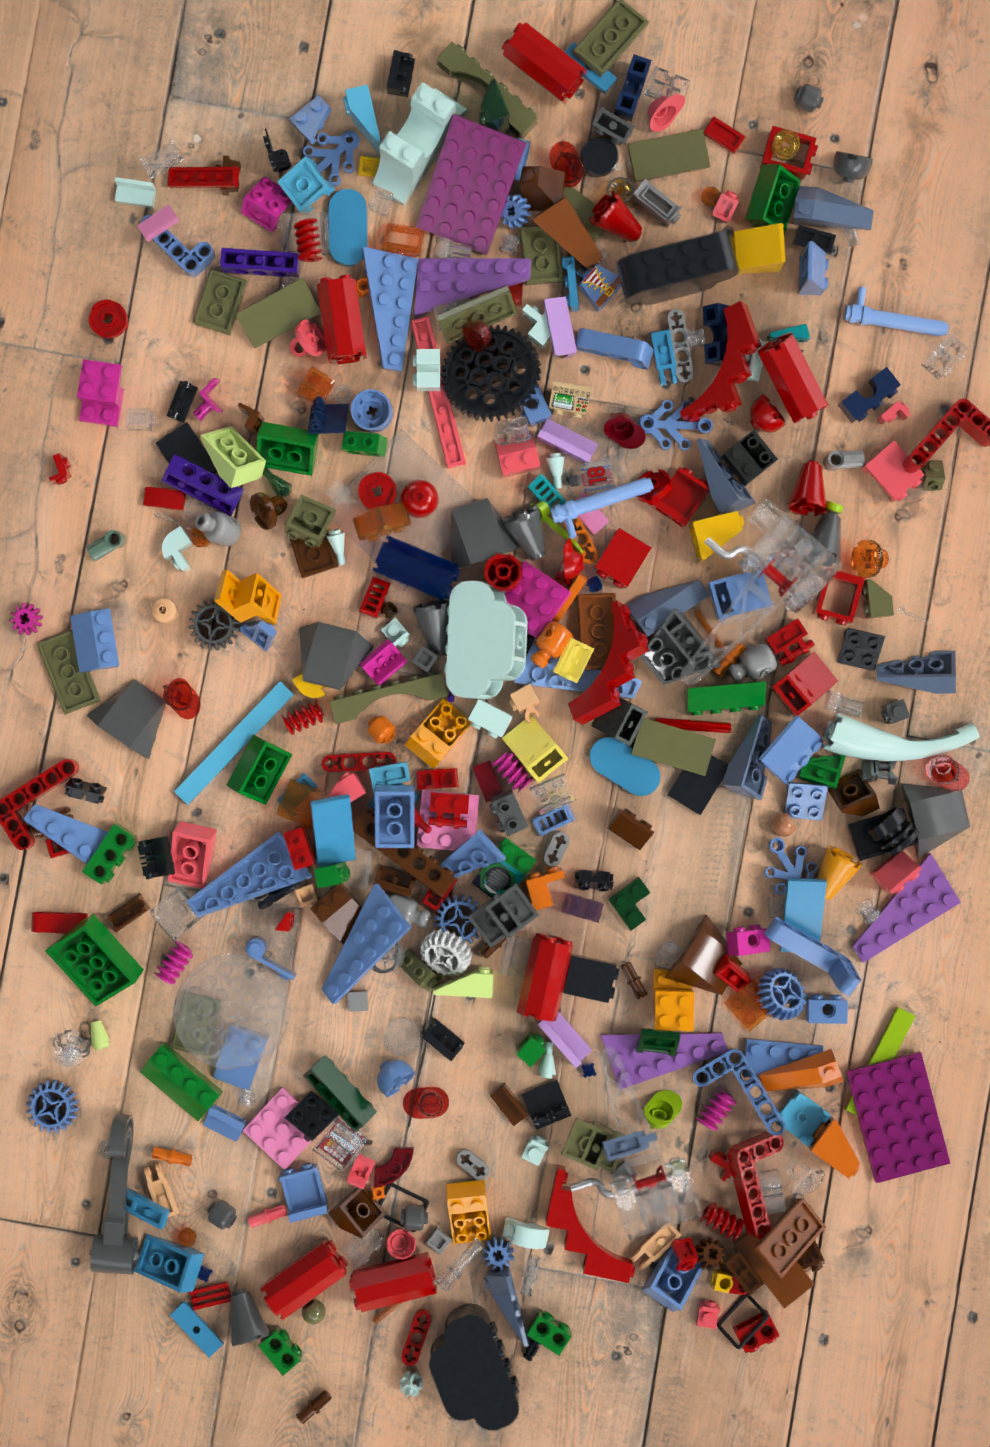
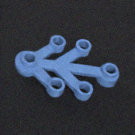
M346 131L342 136H328L323 132L318 134L317 141L319 145L339 144L335 149H314L310 145L303 148V154L306 157H325L316 168L320 174L332 164L329 182L335 187L341 183L339 164L340 155L346 151V161L343 163L344 171L350 174L355 170L353 150L359 146L360 140L359 136L353 131ZM326 137V141L321 142L320 138ZM347 138H353L351 143H348L346 140ZM307 150H312L310 155L306 154ZM351 164L352 168L347 170L345 168L346 165ZM333 177L338 178V181L335 183L331 180Z
M665 400L661 407L652 415L645 414L638 421V425L642 427L646 434L651 433L660 443V448L663 450H668L672 442L669 438H665L657 428L666 429L678 442L679 448L682 451H687L691 443L676 429L698 430L701 434H708L713 428V422L709 418H702L699 422L677 421L681 417L680 411L683 409V405L692 404L690 401H683L680 408L665 421L658 420L665 412H670L673 408L672 401ZM669 403L671 408L665 409L664 404ZM649 421L651 426L645 427L644 422ZM701 424H707L708 429L703 430ZM668 441L669 446L664 447L662 442ZM682 442H687V443H688V447H687V448H683V447L681 446V443H682Z
M781 838L771 839L768 842V849L770 852L776 853L787 872L769 866L764 869V876L766 878L776 877L787 880V878L801 879L803 861L807 854V849L804 846H798L794 849L796 859L793 866L784 852V841ZM774 842L778 845L777 849H774L772 846ZM799 848L803 850L802 855H799L798 853ZM814 862L806 863L804 866V870L807 873L806 879H814V874L817 871V865ZM809 865L813 866L812 872L808 869ZM768 869H771L773 872L771 876L767 873ZM784 883L775 884L774 892L779 895L786 894V885ZM779 885H781V886L783 887V891H782V892H779V891H778V886H779Z

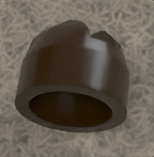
M388 601L382 606L381 614L384 613L386 615L385 618H392L398 613V609L392 602Z

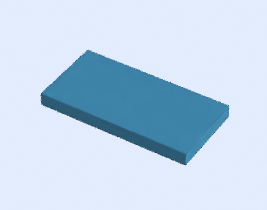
M349 794L311 801L318 867L355 860Z
M787 878L783 920L820 941L827 881L825 879ZM780 946L781 952H791L786 948Z

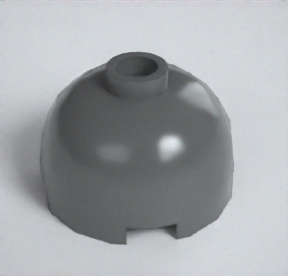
M836 151L833 163L834 170L837 175L843 177L842 181L854 183V180H861L867 176L872 167L873 158Z

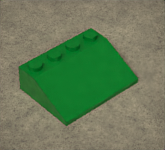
M94 913L78 923L45 950L95 1007L136 983L144 970Z

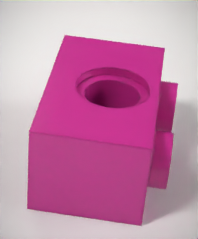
M760 924L749 925V929L734 927L733 931L726 932L728 955L743 956L770 952V939L764 934L767 928H761Z

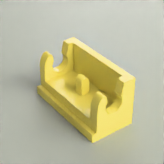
M570 637L553 672L578 683L594 648Z

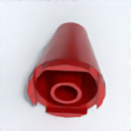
M610 191L612 194L609 196L606 194L602 196L592 209L594 215L593 218L589 217L590 223L628 242L637 241L642 235V227L615 191Z
M807 461L801 468L788 502L789 510L795 514L808 516V513H814V516H819L826 512L827 505L822 466L817 461Z

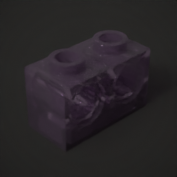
M566 892L561 912L599 923L604 904Z

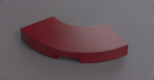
M395 1147L393 1155L388 1162L375 1166L374 1187L391 1184L400 1178L411 1163L414 1147Z

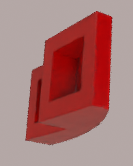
M145 486L143 506L184 511L186 494L179 490Z
M457 768L416 771L418 790L459 787Z

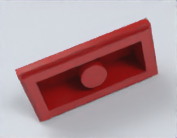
M294 909L286 913L275 928V931L289 932L294 928Z
M727 954L722 957L714 971L715 975L737 993L752 982L749 973Z

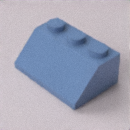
M110 608L70 616L79 673L119 667Z
M796 715L761 755L759 760L772 775L787 785L789 781L796 777L801 767L808 763L812 754L821 748L824 741L818 733Z

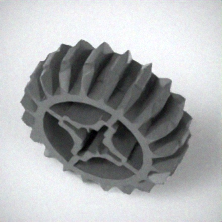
M210 599V605H208L207 601H203L204 608L197 605L196 607L199 612H191L196 617L195 619L189 618V621L194 622V625L188 626L189 629H195L190 635L192 637L198 635L194 641L198 643L202 640L200 645L202 648L208 643V650H212L214 645L215 650L219 651V644L226 649V641L232 645L233 641L230 638H238L233 633L234 631L240 632L241 629L235 627V625L241 623L238 620H234L235 618L217 603L215 605L214 599ZM215 609L210 619H202L205 613ZM221 610L227 614L230 625L222 623ZM216 620L223 627L218 626V628L213 630V627L206 623ZM200 625L207 626L209 639L205 638L202 634ZM228 630L223 638L215 640L219 631Z

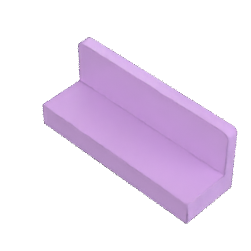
M566 296L545 299L543 303L554 356L563 355L564 359L571 358L577 353Z
M550 419L546 420L537 436V440L587 465L598 446L597 443Z
M558 1012L557 1021H537L538 1026L575 1068L592 1051L560 1012Z

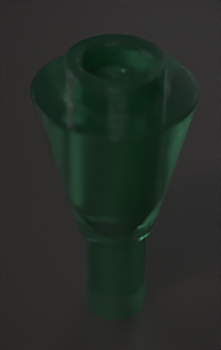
M267 467L264 468L263 475L269 480L276 495L283 498L287 497L292 491V484L274 475Z

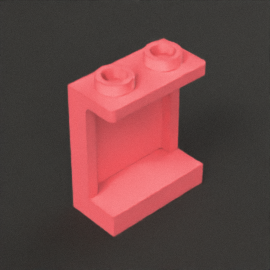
M895 441L885 447L862 470L866 474L870 473L891 497V502L895 500L900 502L908 495L906 491L910 487L915 489L922 482L920 479L924 474L920 469L915 473L905 471L903 461L907 454Z

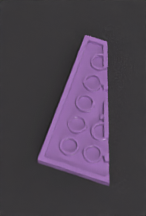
M722 1032L680 1033V1042L675 1057L664 1053L636 1052V1043L640 1033L601 1034L620 1090L728 1052Z

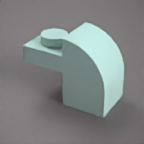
M526 304L522 310V315L535 324L528 333V339L541 349H544L551 339L546 312L541 315V311L534 305L530 307Z
M179 526L165 537L162 544V553L168 561L174 558L172 562L177 570L181 569L183 572H187L191 567L181 552L194 543L183 527Z
M506 1217L502 1237L511 1240L512 1244L521 1247L542 1249L546 1247L550 1229L536 1223H523L512 1217Z

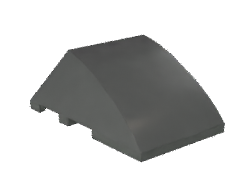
M488 498L451 510V571L489 559L496 554H504L521 548L505 528L502 522L503 518Z
M674 607L648 643L649 651L640 656L663 685L684 679L686 676L695 673H702L704 670L721 667L709 644L687 616L676 607Z
M322 622L300 627L303 681L341 690L353 675L359 663L373 649V645L357 631Z
M133 680L86 716L121 743L150 759L167 701L137 680Z
M901 783L904 800L907 802L910 819L913 823L912 828L916 827L919 831L918 836L914 839L918 858L970 827L961 789Z

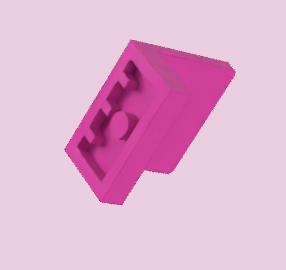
M264 176L244 197L241 214L273 233L277 229L280 215L288 208L292 201L280 185Z

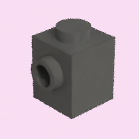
M904 699L881 706V714L884 721H887V724H893L910 717Z

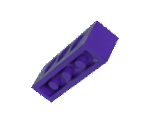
M221 248L220 267L223 273L299 278L301 261L298 259L299 253Z
M175 454L161 480L171 487L229 516H232L244 489L238 486L231 488L220 476L214 475Z

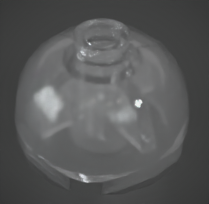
M399 940L371 969L380 974L392 973L398 970L405 959V949L402 942Z

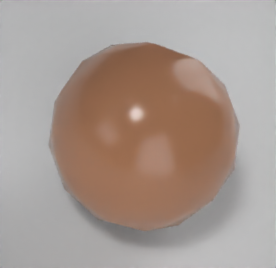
M788 813L777 814L772 821L773 831L779 836H790L796 829Z

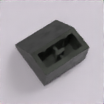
M752 430L722 455L723 460L745 486L778 460L755 430Z
M619 698L621 705L595 718L591 726L631 746L648 711Z

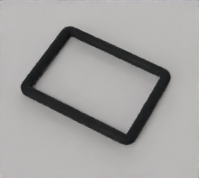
M394 1183L386 1186L384 1195H387L390 1187H393L424 1202L426 1212L429 1205L427 1199ZM383 1198L380 1199V1201H379V1205H380V1206H382V1204H383L385 1198H384V1199H383ZM387 1215L383 1217L404 1228L400 1221Z
M746 1294L742 1295L720 1319L717 1327L736 1349H741L768 1320L769 1316L751 1295ZM747 1297L765 1317L738 1345L721 1324Z

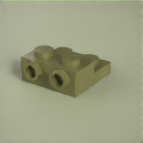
M301 494L285 524L284 532L293 540H297V538L304 540V543L309 547H320L327 534L328 527L336 514V509Z

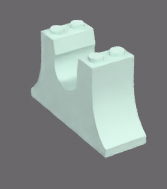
M423 82L411 98V111L402 129L397 135L389 131L379 146L380 163L372 182L373 186L404 206L441 152L453 115L456 114L464 117L467 113L465 107Z

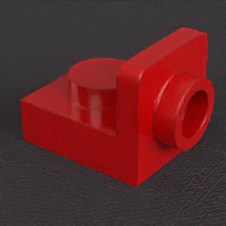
M691 1238L673 1240L671 1246L678 1261L676 1270L689 1271L693 1269L699 1257Z

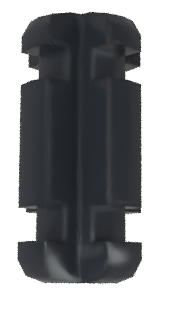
M532 1339L526 1348V1353H523V1357L528 1361H532L541 1344Z

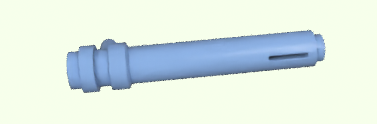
M866 287L858 288L857 303L847 305L844 312V320H847L848 323L855 324V322H859V325L865 326L870 324L941 337L947 335L949 324H946L945 321L875 310L869 306H864Z
M645 477L575 501H566V504L554 505L555 507L551 508V513L555 523L560 522L561 524L565 522L569 538L573 539L577 535L572 520L578 518L579 515L651 492L650 490L654 488L651 478L646 479Z

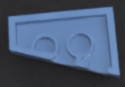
M479 829L443 860L440 866L443 869L445 867L449 868L455 873L453 877L456 878L475 869L504 861L506 857Z

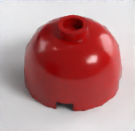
M762 394L753 402L750 408V415L752 417L750 423L755 430L761 429L763 432L773 433L784 427L786 421L777 407L769 403L771 400L765 394Z
M414 480L408 483L401 494V504L404 510L415 518L428 517L437 509L439 503V495L435 486L425 480Z
M496 554L485 564V580L487 584L492 586L490 588L496 592H511L521 583L523 576L522 566L519 560L511 554Z

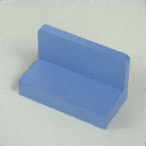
M213 1104L207 1113L208 1115L203 1125L233 1141H238L247 1120Z

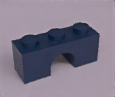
M633 54L623 89L615 106L614 115L632 122L652 60Z
M715 303L703 306V326L709 327L713 333V342L704 345L705 364L722 365L728 339L724 309L730 305Z
M888 367L884 368L868 382L873 388L872 398H864L856 390L838 405L851 423L856 420L861 422L868 416L867 411L871 408L875 411L883 404L882 400L885 397L890 399L898 393L897 388L901 384Z

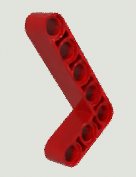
M959 399L904 459L903 467L905 471L915 473L923 467L958 426L981 446H990V437L987 435V433L990 435V419L969 400Z
M64 759L0 799V807L2 804H5L8 808L5 814L0 810V824L17 849L27 850L35 844L34 835L18 811L76 775L79 771V764L76 760ZM68 762L73 766L70 773L65 770V765ZM51 773H54L56 775V781L54 783H51L49 781V775ZM35 783H38L40 786V791L37 794L33 791ZM19 793L24 797V801L21 804L16 800ZM12 820L18 823L16 830H13L10 826ZM23 836L28 839L27 846L21 844Z
M763 1132L731 1146L727 1152L745 1229L749 1235L758 1239H762L771 1227L754 1162L773 1155L784 1147L783 1138L780 1135H772L770 1132Z

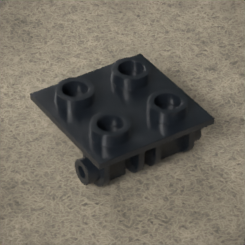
M265 128L266 135L263 136L269 154L270 164L273 172H277L280 178V172L289 170L291 162L286 150H273L271 139Z
M847 628L844 631L843 637L845 638L837 663L875 671L885 636Z
M168 836L138 842L139 855L145 854V856L139 858H146V862L141 863V865L147 864V866L142 867L143 876H145L146 880L175 874Z
M558 1080L522 1094L536 1130L572 1116Z
M311 1091L284 1118L303 1133V1138L309 1142L310 1140L313 1141L339 1116V1113Z

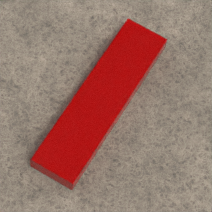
M237 166L169 167L167 186L170 188H238L240 168Z

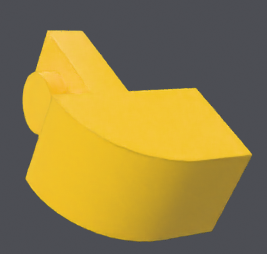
M302 673L292 679L303 695L310 698L326 696L323 690L325 686L304 682Z

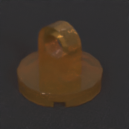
M874 540L859 541L857 547H854L852 551V567L857 571L859 577H875L881 568L887 566L889 555Z

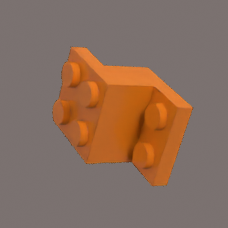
M558 866L547 868V872L540 874L539 871L528 874L529 878L525 880L531 897L529 902L536 911L553 906L547 883L565 878L562 868L559 869Z

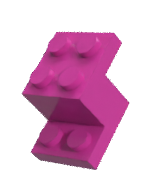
M83 359L77 398L82 401L79 421L112 427L119 426L124 389L120 386L122 365Z

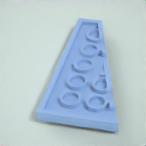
M534 640L526 656L525 669L515 679L514 683L584 692L592 685L601 670L583 671L578 683H575L553 672L559 658L554 659L550 657L547 666L542 669L531 661L532 654L539 650ZM634 678L617 687L620 697L634 699L642 681Z

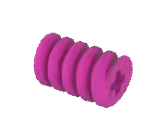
M506 752L492 766L499 765L497 772L504 771L502 778L509 777L507 784L514 783L511 789H519L521 791L534 778L533 776L526 778L529 773L528 770L521 772L524 767L523 764L516 766L519 761L518 758L511 760L514 753L507 754Z
M177 940L174 941L177 948L170 947L173 954H165L169 960H161L164 967L157 966L160 973L154 972L157 977L169 984L176 983L175 978L180 977L179 971L183 972L185 970L183 965H188V959L193 958L192 950Z
M718 1087L721 1092L720 1094L713 1093L716 1100L709 1099L712 1105L705 1104L707 1112L700 1111L703 1118L696 1117L705 1127L716 1131L718 1130L716 1123H723L720 1117L726 1118L727 1114L725 1111L731 1112L732 1110L729 1104L736 1105L734 1098L720 1087Z

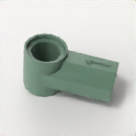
M111 530L86 548L93 560L97 561L115 549L122 548L126 543V537L122 532ZM115 534H117L119 536V541L117 544L114 545L112 543V537Z

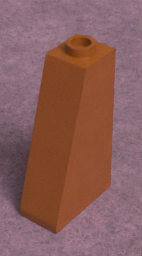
M567 196L533 218L539 227L586 268L589 266L594 268L602 262L600 260L603 258L602 252Z

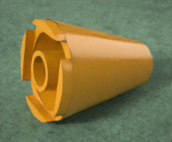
M828 845L817 878L827 881L825 901L827 899L831 900L862 866L859 860L857 863L852 860L854 856L837 847H834L832 850L831 845Z

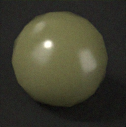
M313 1299L302 1308L301 1315L307 1323L312 1325L318 1324L323 1321L326 1315V1308L321 1301Z

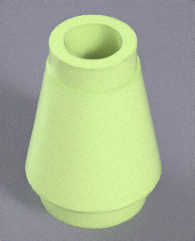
M102 1021L90 1023L91 1046L94 1047V1050L110 1047V1039Z

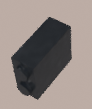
M571 954L563 993L609 1003V999L614 997L615 988L612 986L613 981L618 979L619 969L616 968V963Z

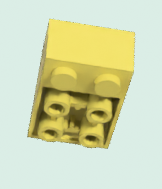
M531 714L529 716L531 723H528L525 719L502 739L539 783L568 760V758Z

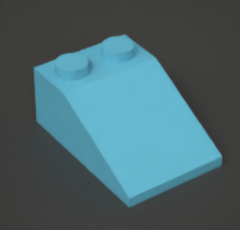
M368 85L345 89L347 96L343 97L347 116L351 115L353 123L380 154L379 146L381 141Z

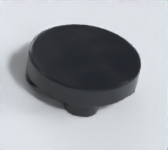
M603 137L592 138L582 147L580 154L581 165L589 176L603 177L609 175L617 166L618 150L609 139Z

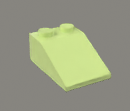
M232 426L201 435L200 438L219 476L231 488L262 477L266 460Z
M479 966L478 969L471 970L437 985L434 988V995L492 998L493 970H490V967Z

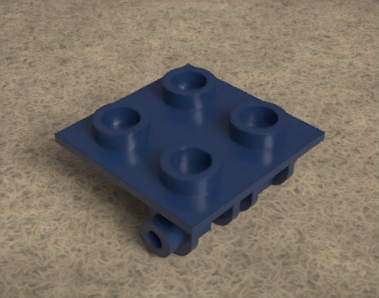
M316 397L313 400V405H311L307 434L346 433L349 404H325L322 397Z

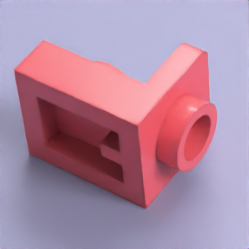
M727 190V192L723 191L711 215L729 223L740 200L737 198L738 195L730 190Z
M897 401L879 416L877 420L881 424L886 421L890 423L898 415L905 420L910 416L909 409L904 403Z
M706 1299L705 1302L699 1301L697 1326L716 1329L718 1313L721 1310L716 1301Z

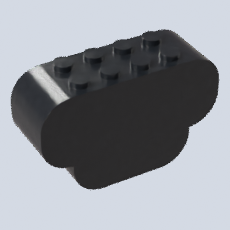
M728 231L715 232L633 253L621 258L616 263L626 304L642 302L643 305H652L700 293L714 287L719 282L736 276L740 271L730 232Z
M466 1304L452 1310L447 1316L444 1334L437 1337L431 1346L429 1368L444 1408L452 1418L459 1421H468L474 1418L476 1423L483 1429L495 1431L509 1426L517 1418L519 1413L520 1385L517 1376H513L511 1370L513 1367L509 1357L505 1358V1346L502 1339L498 1340V1328L495 1321L491 1322L489 1314L480 1305Z

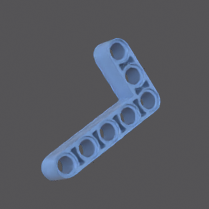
M775 917L765 930L764 934L770 940L828 972L837 989L845 995L850 996L861 982V978L854 965L846 956L784 920Z
M730 1050L694 1073V1083L697 1086L704 1087L733 1071L767 1130L775 1136L781 1135L785 1131L786 1123L741 1050ZM733 1052H737L740 1055V1062L733 1063L730 1056ZM717 1062L722 1063L724 1066L722 1073H717L714 1070V1065ZM743 1069L750 1071L751 1077L749 1080L741 1078V1071ZM700 1072H704L707 1075L705 1083L698 1081V1074ZM757 1086L760 1088L761 1095L759 1097L751 1095L752 1087ZM764 1103L769 1104L772 1108L771 1113L768 1115L761 1111V1106ZM773 1121L781 1123V1131L776 1132L772 1129L771 1124Z

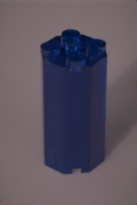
M387 535L386 540L388 542H383L375 560L378 567H373L372 571L441 601H444L445 598L450 599L453 587H451L452 582H457L461 572L458 569L459 565Z

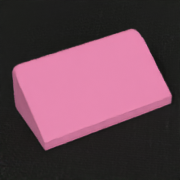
M167 205L138 224L137 227L147 242H149L180 220L170 205Z
M583 493L578 499H581V498H584V497H587V496H586L585 493ZM599 509L578 516L594 535L609 523V520Z

